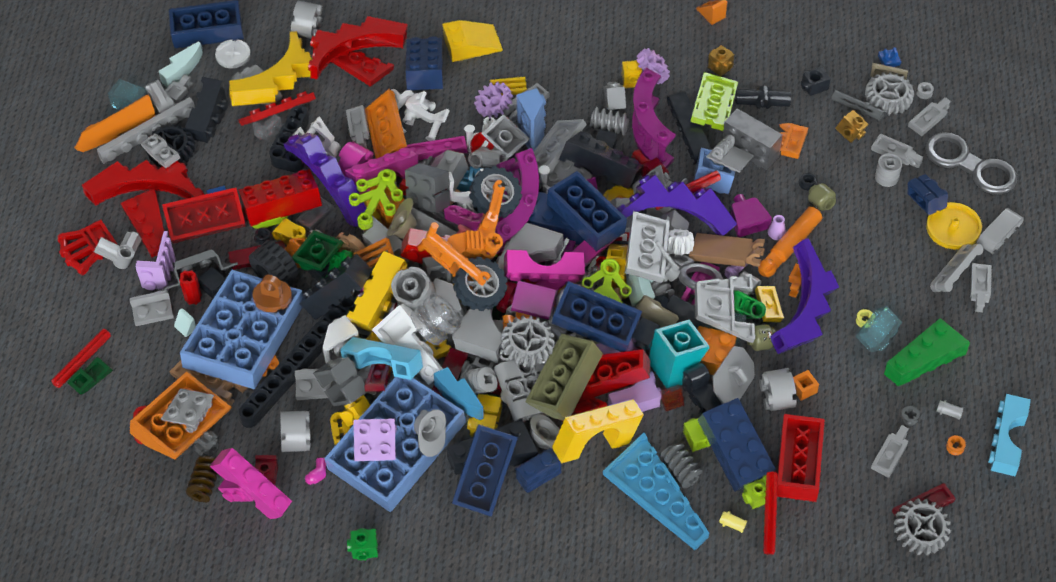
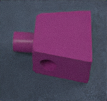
M738 194L734 197L735 203L731 205L730 215L737 223L734 229L738 238L769 229L772 217L757 198L754 197L746 200L743 194Z

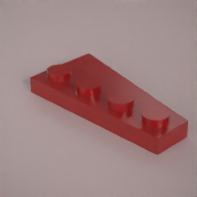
M360 51L348 52L332 61V63L370 87L394 69V64L381 63L380 59L375 57L373 59L365 56V53Z
M304 91L296 94L297 98L293 100L291 97L281 100L282 104L276 105V103L266 105V109L260 111V108L250 111L249 116L238 119L241 126L253 123L316 99L314 92L307 94Z
M155 188L121 203L123 210L136 232L142 238V242L152 258L158 255L164 232Z

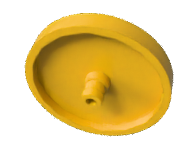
M950 202L947 203L946 209L937 210L936 213L928 215L926 229L931 239L940 246L959 250L965 244L973 245L977 242L982 231V222L978 214L970 207Z

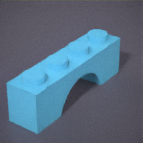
M352 337L340 349L342 358L349 357L355 363L356 369L372 364H386L393 368L395 377L412 380L423 368L421 351L357 337Z
M1006 394L1004 401L1000 400L998 412L1001 413V417H997L995 429H998V433L994 434L991 445L995 446V450L990 452L988 463H992L991 471L1016 476L1022 450L1012 443L1008 432L1014 427L1025 425L1031 399Z

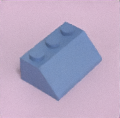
M537 88L516 95L517 127L530 138L526 146L528 149L532 148L533 152L542 141L544 128H546L544 121L546 116L544 105H546L543 94L540 95Z

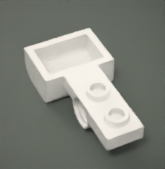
M401 304L372 330L382 343L420 350L423 368L418 373L430 385L434 382V373L443 368L432 356L433 351L427 343L420 341L415 335L424 326L410 307Z

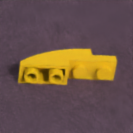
M610 244L606 259H614L618 262L620 267L618 274L624 281L628 245ZM611 266L606 267L607 271H613Z

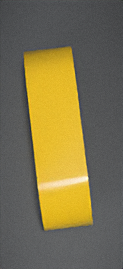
M341 412L334 413L330 418L335 446L340 441V433L345 435L350 430V426L347 427L341 418ZM337 419L342 420V427H338Z

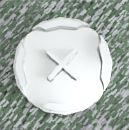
M242 40L222 42L217 47L215 54L217 62L225 68L243 66L249 61L251 56L249 46Z

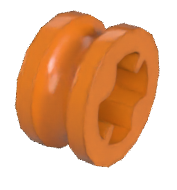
M951 436L948 439L946 449L952 455H960L964 452L966 442L960 436ZM956 442L959 444V447L954 448L953 444Z

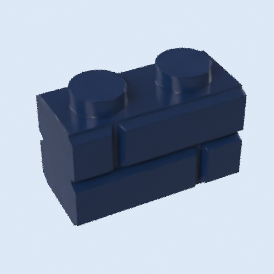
M924 174L919 176L918 179L914 178L908 181L907 194L928 215L936 213L937 210L946 209L948 193L945 189H941L934 179L931 180Z
M552 449L542 452L543 454L535 456L516 468V479L527 493L561 474V462Z

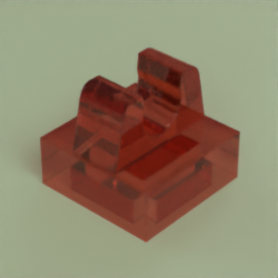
M679 385L660 391L665 411L684 406L682 389Z

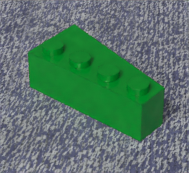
M940 318L887 362L884 375L899 387L928 371L935 370L936 367L951 362L959 356L966 355L970 342Z

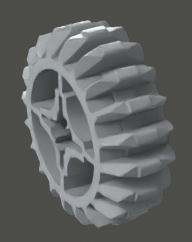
M883 72L881 76L876 74L868 82L865 97L866 102L868 101L872 106L885 110L888 116L891 112L897 115L898 111L903 114L905 110H908L913 102L914 90L913 85L909 83V80H905L904 76L899 77L898 73L892 75L891 72L886 75Z
M523 315L521 320L515 317L513 322L509 321L507 327L503 329L501 347L504 349V354L509 355L510 361L516 360V365L520 362L523 363L524 367L527 366V363H530L533 367L535 362L541 365L542 361H547L549 355L553 353V347L555 346L554 333H551V327H546V321L540 323L539 317L536 320L533 319L532 315L529 316V319H526Z
M916 499L914 503L909 501L906 506L903 505L900 511L896 513L898 519L894 521V525L898 527L894 529V532L900 533L897 540L903 539L902 547L910 546L909 552L916 549L917 555H920L922 552L925 555H929L931 552L936 553L938 548L942 549L945 546L944 542L946 543L949 540L947 535L951 533V530L947 527L951 522L945 521L948 514H941L942 507L936 509L935 502L929 505L927 499H924L922 503L920 499ZM919 513H923L927 515V517H923ZM908 520H909V524H910L911 527H912V533L910 532V530H909V528H908ZM925 522H927V524L924 526L925 528L921 529L918 532L917 530L920 528L921 524L923 525ZM933 522H934L935 525H936L937 534L935 533L936 530L933 528V525H932ZM917 537H922L929 541H922L917 539Z

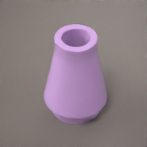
M774 216L768 229V235L773 240H780L786 233L783 216Z

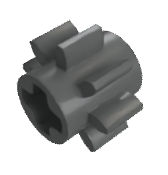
M212 431L204 432L194 442L195 451L201 456L205 453L209 456L214 454L219 447V443H217L219 441L217 439L218 436Z

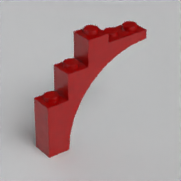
M367 16L365 23L362 22L361 26L342 23L340 30L337 29L336 33L317 30L316 35L312 36L310 46L313 47V60H310L308 64L310 78L318 79L329 63L354 50L368 47L403 48L407 38L408 24Z
M145 160L131 170L125 165L122 166L117 161L82 184L85 196L95 206L123 193L151 190L155 188V191H165L185 199L204 195L203 191L200 188H196L188 178V169L185 164L178 161L167 168L161 167L158 169L156 165H151Z

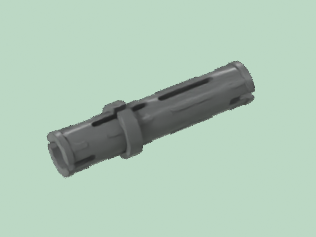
M838 90L834 91L831 98L833 101L861 112L863 116L868 115L879 121L882 120L885 114V110L872 106L870 102L867 101L865 103Z

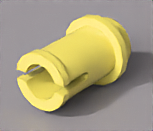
M724 511L719 523L723 524V527L726 525L743 533L747 520L730 514V511L728 513Z

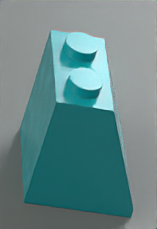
M690 319L655 329L649 355L650 366L667 389L682 385L683 372L699 364L710 346Z

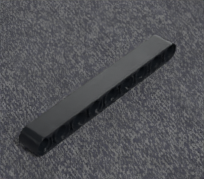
M353 296L345 297L340 304L334 305L330 311L325 313L241 405L239 415L244 427L251 428L256 426L296 381L295 371L307 369L321 354L328 325L335 319L341 318L344 315L347 316L349 311L354 312L356 305L354 304L355 298Z

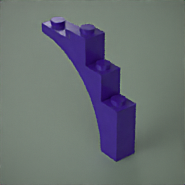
M306 133L302 136L293 135L289 137L288 141L284 143L285 149L300 158L315 173L335 200L346 222L357 227L358 216L365 212L366 206L364 202H361L358 206H352L349 202V196L352 193L359 194L353 179L344 177L336 158L327 155L318 135Z
M646 175L639 180L640 184L636 187L640 194L638 192L633 194L629 198L630 202L617 207L626 218L632 215L633 211L639 212L653 207H671L683 210L699 218L716 235L721 236L737 225L711 188H701L693 195L684 182L677 183L675 181L666 190L656 175Z
M809 238L802 240L793 247L801 272V297L796 313L791 321L784 328L770 336L777 354L812 342L823 335L816 319L823 317L831 311L824 296L839 288L832 271L825 272Z

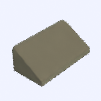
M873 63L870 76L875 77L876 74L881 76L883 72L887 75L891 72L892 75L898 73L899 77L904 76L906 80L908 70Z

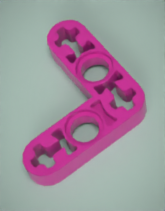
M450 205L444 209V218L457 225H464L472 231H477L483 213L476 214L457 205ZM500 217V218L498 219V222H500V221H501L502 219H504V218H503V217Z

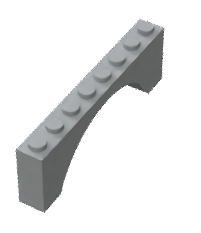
M526 223L505 244L504 251L501 256H498L496 263L504 271V255L507 250H527L530 258L536 263L557 260L564 247L563 234ZM492 282L487 283V285L493 287ZM484 289L486 295H489V294L492 293V292H490V291ZM493 308L490 310L485 309L484 311L469 309L468 313L464 314L461 325L453 333L452 339L454 340L455 349L496 363L500 361V356H502L500 352L503 350L501 347L502 333L493 322Z

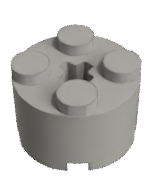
M297 1L293 12L294 21L291 23V32L297 31L298 36L306 38L315 36L318 30L316 29L317 26L320 27L322 23V17L319 16L322 12V5Z
M418 267L400 270L396 273L391 283L393 295L400 305L405 304L413 312H423L435 297L436 289L425 271Z
M789 368L766 371L762 374L759 384L761 391H764L766 396L763 399L765 410L776 411L796 407L797 400H793L792 397L793 394H796V388L792 373H788Z
M309 411L280 412L282 452L310 451Z

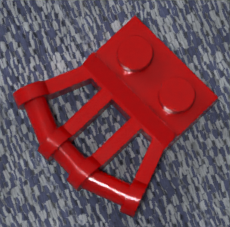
M102 220L81 230L61 233L57 236L60 243V255L65 258L67 266L73 267L82 276L88 272L89 268L98 259H103V256L94 252L101 237L115 244L117 242ZM78 239V240H76V241H74V242H72V243H70V244H67V242H69V240ZM85 245H88V247H86V248H84V249H82V250H80V251H78V252H76V253H74V254L71 255V253H72L73 251H75V250H77V249H79V248H81V247H83V246H85ZM90 255L82 264L78 262V260Z

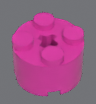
M353 141L348 142L338 155L341 157L338 164L344 177H346V169L368 162L373 158L374 153Z

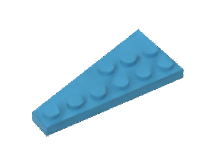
M643 433L603 470V475L692 549L696 550L709 537V532L697 513H694L686 496H683L675 479L665 464L661 462L656 450L650 445L647 436Z

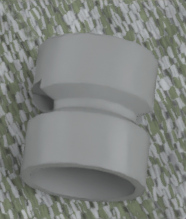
M886 153L880 156L875 173V179L880 185L891 187L897 184L902 168L901 158L893 153Z

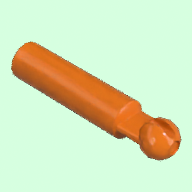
M808 207L770 250L768 256L761 261L760 267H758L760 275L771 277L775 274L778 267L786 262L794 252L793 247L804 240L822 220V214L818 209Z

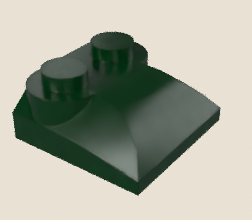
M313 230L294 253L292 259L303 270L315 269L322 271L342 247L343 241Z

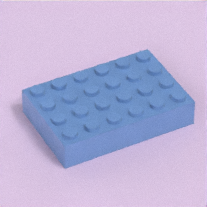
M231 270L180 351L182 367L255 389L302 309V306L299 304L303 298L302 290L290 287L292 299L285 309L282 310L281 308L277 310L278 312L273 313L264 312L256 307L252 296L254 288L257 284L261 283L262 278Z
M395 377L386 387V390L377 397L358 420L395 419L397 432L395 433L396 460L354 461L353 425L324 458L329 471L391 513L443 451L442 449L433 457H427L420 451L418 435L414 430V422L417 416L420 415L421 410H440L446 416V439L443 449L466 423L465 413L462 409L416 379L412 378V380Z

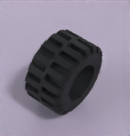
M265 241L249 255L250 265L259 278L263 279L265 275H273L289 285L298 277L299 272L294 260L283 247L274 241Z

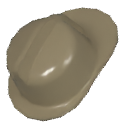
M411 198L405 199L397 208L387 231L388 236L395 235L403 239L410 228L416 229L417 221L411 214L413 200Z

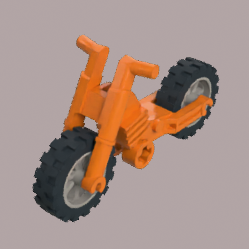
M497 166L486 167L483 171H479L469 188L471 192L469 198L473 201L472 205L474 208L477 207L479 213H483L477 231L466 230V232L450 236L445 241L436 234L439 225L433 222L426 233V238H423L417 247L419 251L426 250L430 253L432 258L454 277L453 283H455L453 289L457 293L456 297L458 300L461 299L464 306L468 305L472 310L479 309V311H484L485 309H492L501 301L507 290V278L504 277L503 269H500L496 262H491L503 245L502 237L495 233V228L500 217L505 218L512 214L519 205L522 198L521 185L519 186V180L517 177L514 178L512 172H507L502 167L499 169ZM485 184L490 190L483 189V185ZM492 282L493 287L487 285V283ZM484 289H486V290H488V291H490V292H492V293L489 294V295H486Z

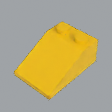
M462 20L442 24L443 38L452 62L503 51L492 24Z

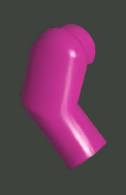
M324 458L316 459V468L309 474H306L305 481L307 484H316L326 477Z

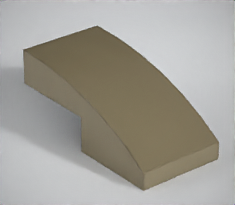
M645 294L635 307L642 311L641 317L660 325V328L676 324L679 320L678 315L663 308L660 302Z

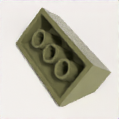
M561 334L553 348V353L546 361L525 402L552 418L564 421L565 417H569L573 413L603 353L593 341Z

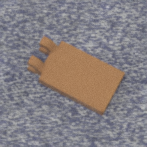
M697 233L694 239L693 251L689 253V258L698 262L741 267L751 264L760 267L761 259L754 257L764 255L765 248H759L758 246L763 247L765 239H757L753 242V239Z
M181 360L170 370V374L177 379L187 371L230 406L235 401L231 399L233 395L228 391L233 386L241 393L248 388L183 368Z

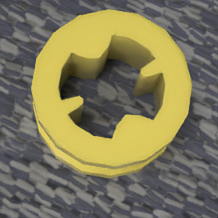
M863 309L857 313L856 323L858 326L869 328L873 325L874 314L870 310ZM865 316L868 317V320L863 321L862 318Z

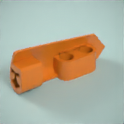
M147 94L108 118L88 126L81 133L74 147L75 150L86 152L119 137L120 134L128 132L155 117L150 96Z

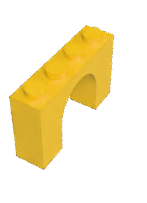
M632 399L565 417L552 448L561 463L579 459L588 440L603 430V435L612 449L625 446L631 442L644 414L635 400Z

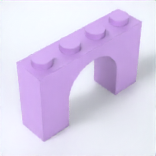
M631 338L627 351L639 350L634 346ZM596 344L603 354L620 352L603 344ZM651 371L649 379L637 382L630 388L610 393L608 395V404L610 406L634 399L643 412L660 407V399L663 396L661 389L655 385V376Z

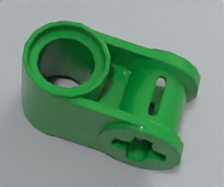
M733 290L735 314H739L747 319H759L765 315L766 307L762 302L749 297L743 292ZM753 306L756 308L755 314L752 312Z

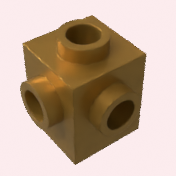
M721 45L709 53L708 68L720 77L733 68L734 54L729 49Z
M852 110L840 121L835 129L852 143L856 138L860 140L866 134L864 130L869 124Z

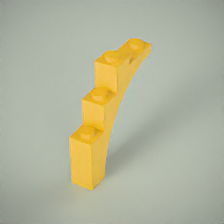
M297 31L290 32L289 48L277 64L257 75L229 81L232 106L275 102V95H278V91L294 89V82H297V78L310 77L308 64L313 59H311L309 52H305L304 48L301 49L302 39L298 38Z

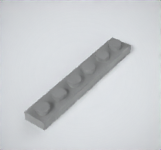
M189 97L99 147L97 152L102 163L105 164L108 161H113L122 153L129 152L133 147L145 141L149 135H152V131H158V127L164 128L165 124L167 127H170L172 124L175 126L184 118H189L192 107L195 108L193 100Z

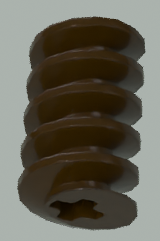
M202 456L196 459V465L193 468L190 476L191 479L186 489V494L191 499L204 503L210 501L208 496H211L213 493L211 489L215 487L214 482L217 480L216 475L218 474L210 466L216 458Z

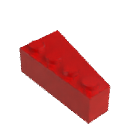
M644 349L603 354L578 403L649 379L650 359Z

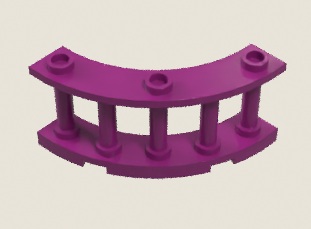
M645 68L638 78L634 89L633 137L638 149L641 150L647 159L653 160L658 158L667 169L674 161V157L665 152L666 147L676 137V134L667 129L654 112L660 99L653 96L652 93L661 75Z
M532 148L515 154L518 161L512 158L496 165L499 169L502 167L506 169L505 171L512 172L514 178L517 177L519 180V186L521 185L522 198L519 205L512 214H509L496 225L495 233L499 234L503 241L511 238L523 228L536 205L539 191V172Z

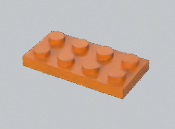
M388 89L365 108L376 159L383 157L385 154L397 152L407 146L394 91Z

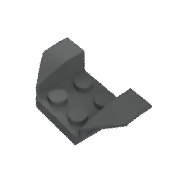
M212 249L176 261L174 268L175 279L163 289L167 290L179 286L178 273H182L185 270L193 271L198 266H200V269L206 268L213 261H216L218 268L222 271L236 266L238 263L221 264L219 256Z

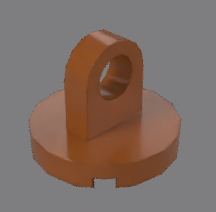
M265 275L261 283L257 284L254 288L252 296L258 309L273 313L278 312V309H285L291 303L292 292L286 282L279 280L273 275Z

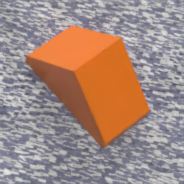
M727 0L708 1L696 9L713 25L726 18Z

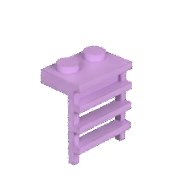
M168 231L163 232L156 262L137 261L136 270L142 288L147 290L163 289L168 285L167 280L171 281L170 271L174 269L172 262H175L176 258L171 240L167 238Z

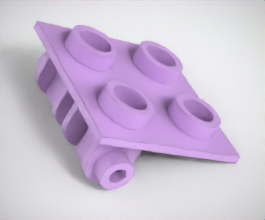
M395 419L354 420V461L396 460L395 433L397 432Z

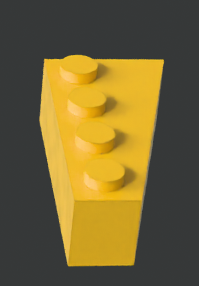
M383 251L372 270L373 278L368 279L364 285L363 296H358L354 302L356 305L354 312L349 311L346 316L354 326L372 333V329L383 320L385 312H389L393 298L392 280L400 270L408 269V264L404 259Z

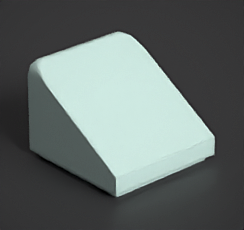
M181 308L174 327L187 337L194 331L196 324L194 318Z

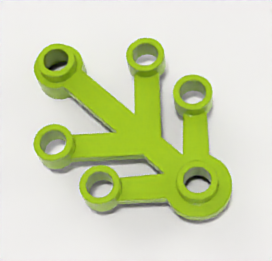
M384 169L378 173L376 178L368 181L359 179L356 182L357 190L360 192L378 185L377 189L361 195L352 193L349 196V202L352 206H358L361 202L371 199L365 212L358 216L359 228L368 230L373 226L372 215L379 201H381L387 216H393L396 213L395 205L390 203L384 192L386 187H388L393 201L399 202L403 199L402 190L397 189L395 185L396 173L393 170Z
M605 259L601 263L598 272L590 277H585L581 282V287L590 290L593 283L604 277L603 285L594 290V292L621 303L623 302L611 287L612 279L620 288L619 294L621 297L627 298L632 292L631 287L626 285L618 274L620 267L614 259ZM611 266L613 271H607L606 267ZM584 281H589L591 285L585 286ZM626 288L629 293L624 294L622 289Z

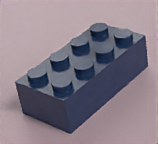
M238 0L169 9L170 31L174 49L190 47L198 41L201 45L225 42L227 40L244 39Z
M414 37L407 39V90L443 89L442 38L429 37L427 39H420Z
M578 171L548 189L547 204L596 252L625 233L627 218Z
M538 192L536 205L526 223L562 233L563 239L567 238L575 241V245H580L584 239L547 204L548 194Z
M568 281L551 324L620 352H626L642 311Z
M739 398L704 412L699 417L698 422L735 492L743 489L747 484L762 479L767 472L776 471Z
M478 424L451 503L492 517L518 437Z

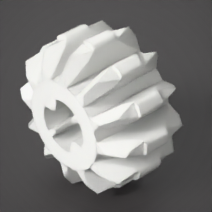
M681 228L669 230L668 254L682 256L693 251V233Z

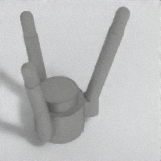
M656 241L657 246L669 261L666 262L663 281L669 280L672 282L680 274V267L672 260L661 243Z

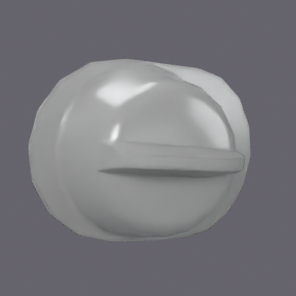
M421 410L420 415L417 416L414 422V430L418 435L419 449L427 457L437 455L445 444L446 416L440 410Z
M534 415L530 421L531 429L529 435L537 447L551 449L560 428L545 415Z

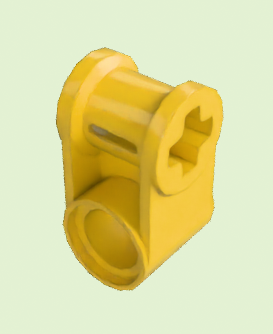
M283 219L272 232L275 240L284 241L286 245H288L290 239H307L305 237V228L288 219Z

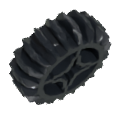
M165 124L164 128L158 127V131H152V135L157 134L166 140L170 148L178 152L180 159L177 161L179 163H183V161L189 162V157H193L195 141L190 131L186 132L185 128H182L180 125L175 127L173 124L170 127H167ZM146 151L150 161H153L155 165L159 164L160 167H163Z

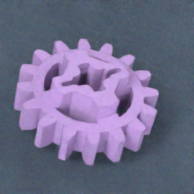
M649 48L643 49L637 55V62L640 63L638 66L642 68V72L645 68H648L661 75L657 84L664 83L670 77V71L667 69L668 66L664 64L665 60L659 54L656 55L654 50L651 51Z
M498 81L495 85L491 82L489 87L484 85V90L478 91L480 95L475 96L477 101L474 104L477 111L483 117L487 115L489 119L492 115L497 118L498 113L503 115L504 109L509 110L507 105L512 104L511 98H513L509 87L504 83L500 85Z

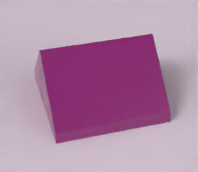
M518 281L511 311L549 320L559 291Z

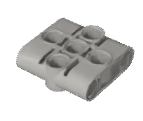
M514 359L502 362L493 368L502 390L501 399L508 405L514 422L520 419L523 422L529 421L537 414L548 416L525 402L531 392L528 386L531 389L533 388L544 365L535 364L532 367L530 363H527V366L524 367L522 362L516 365V360Z

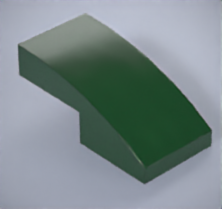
M96 357L85 370L80 368L67 383L82 395L113 370L99 357Z

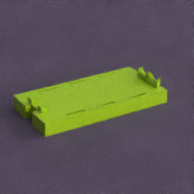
M704 72L690 122L700 125L709 124L712 125L711 128L723 131L724 122L731 113L738 82Z

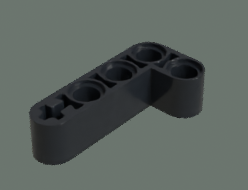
M302 105L293 107L269 150L273 167L293 173L303 170L304 162L293 153L287 151L284 143L288 141L289 137L293 136L298 128L301 127L305 131L309 123L306 107Z
M699 363L684 371L682 378L683 390L689 393L688 397L695 406L698 405L701 409L699 410L701 414L722 405L709 384V371L703 363Z

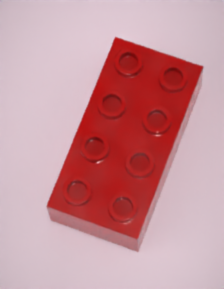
M310 169L301 170L291 175H284L271 181H263L260 184L246 186L238 190L250 227L271 219L286 217L322 206L319 189Z
M236 187L162 204L172 244L246 227Z
M784 414L777 471V497L817 501L825 419Z

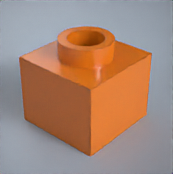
M809 370L793 377L796 395L800 401L818 393L819 383Z

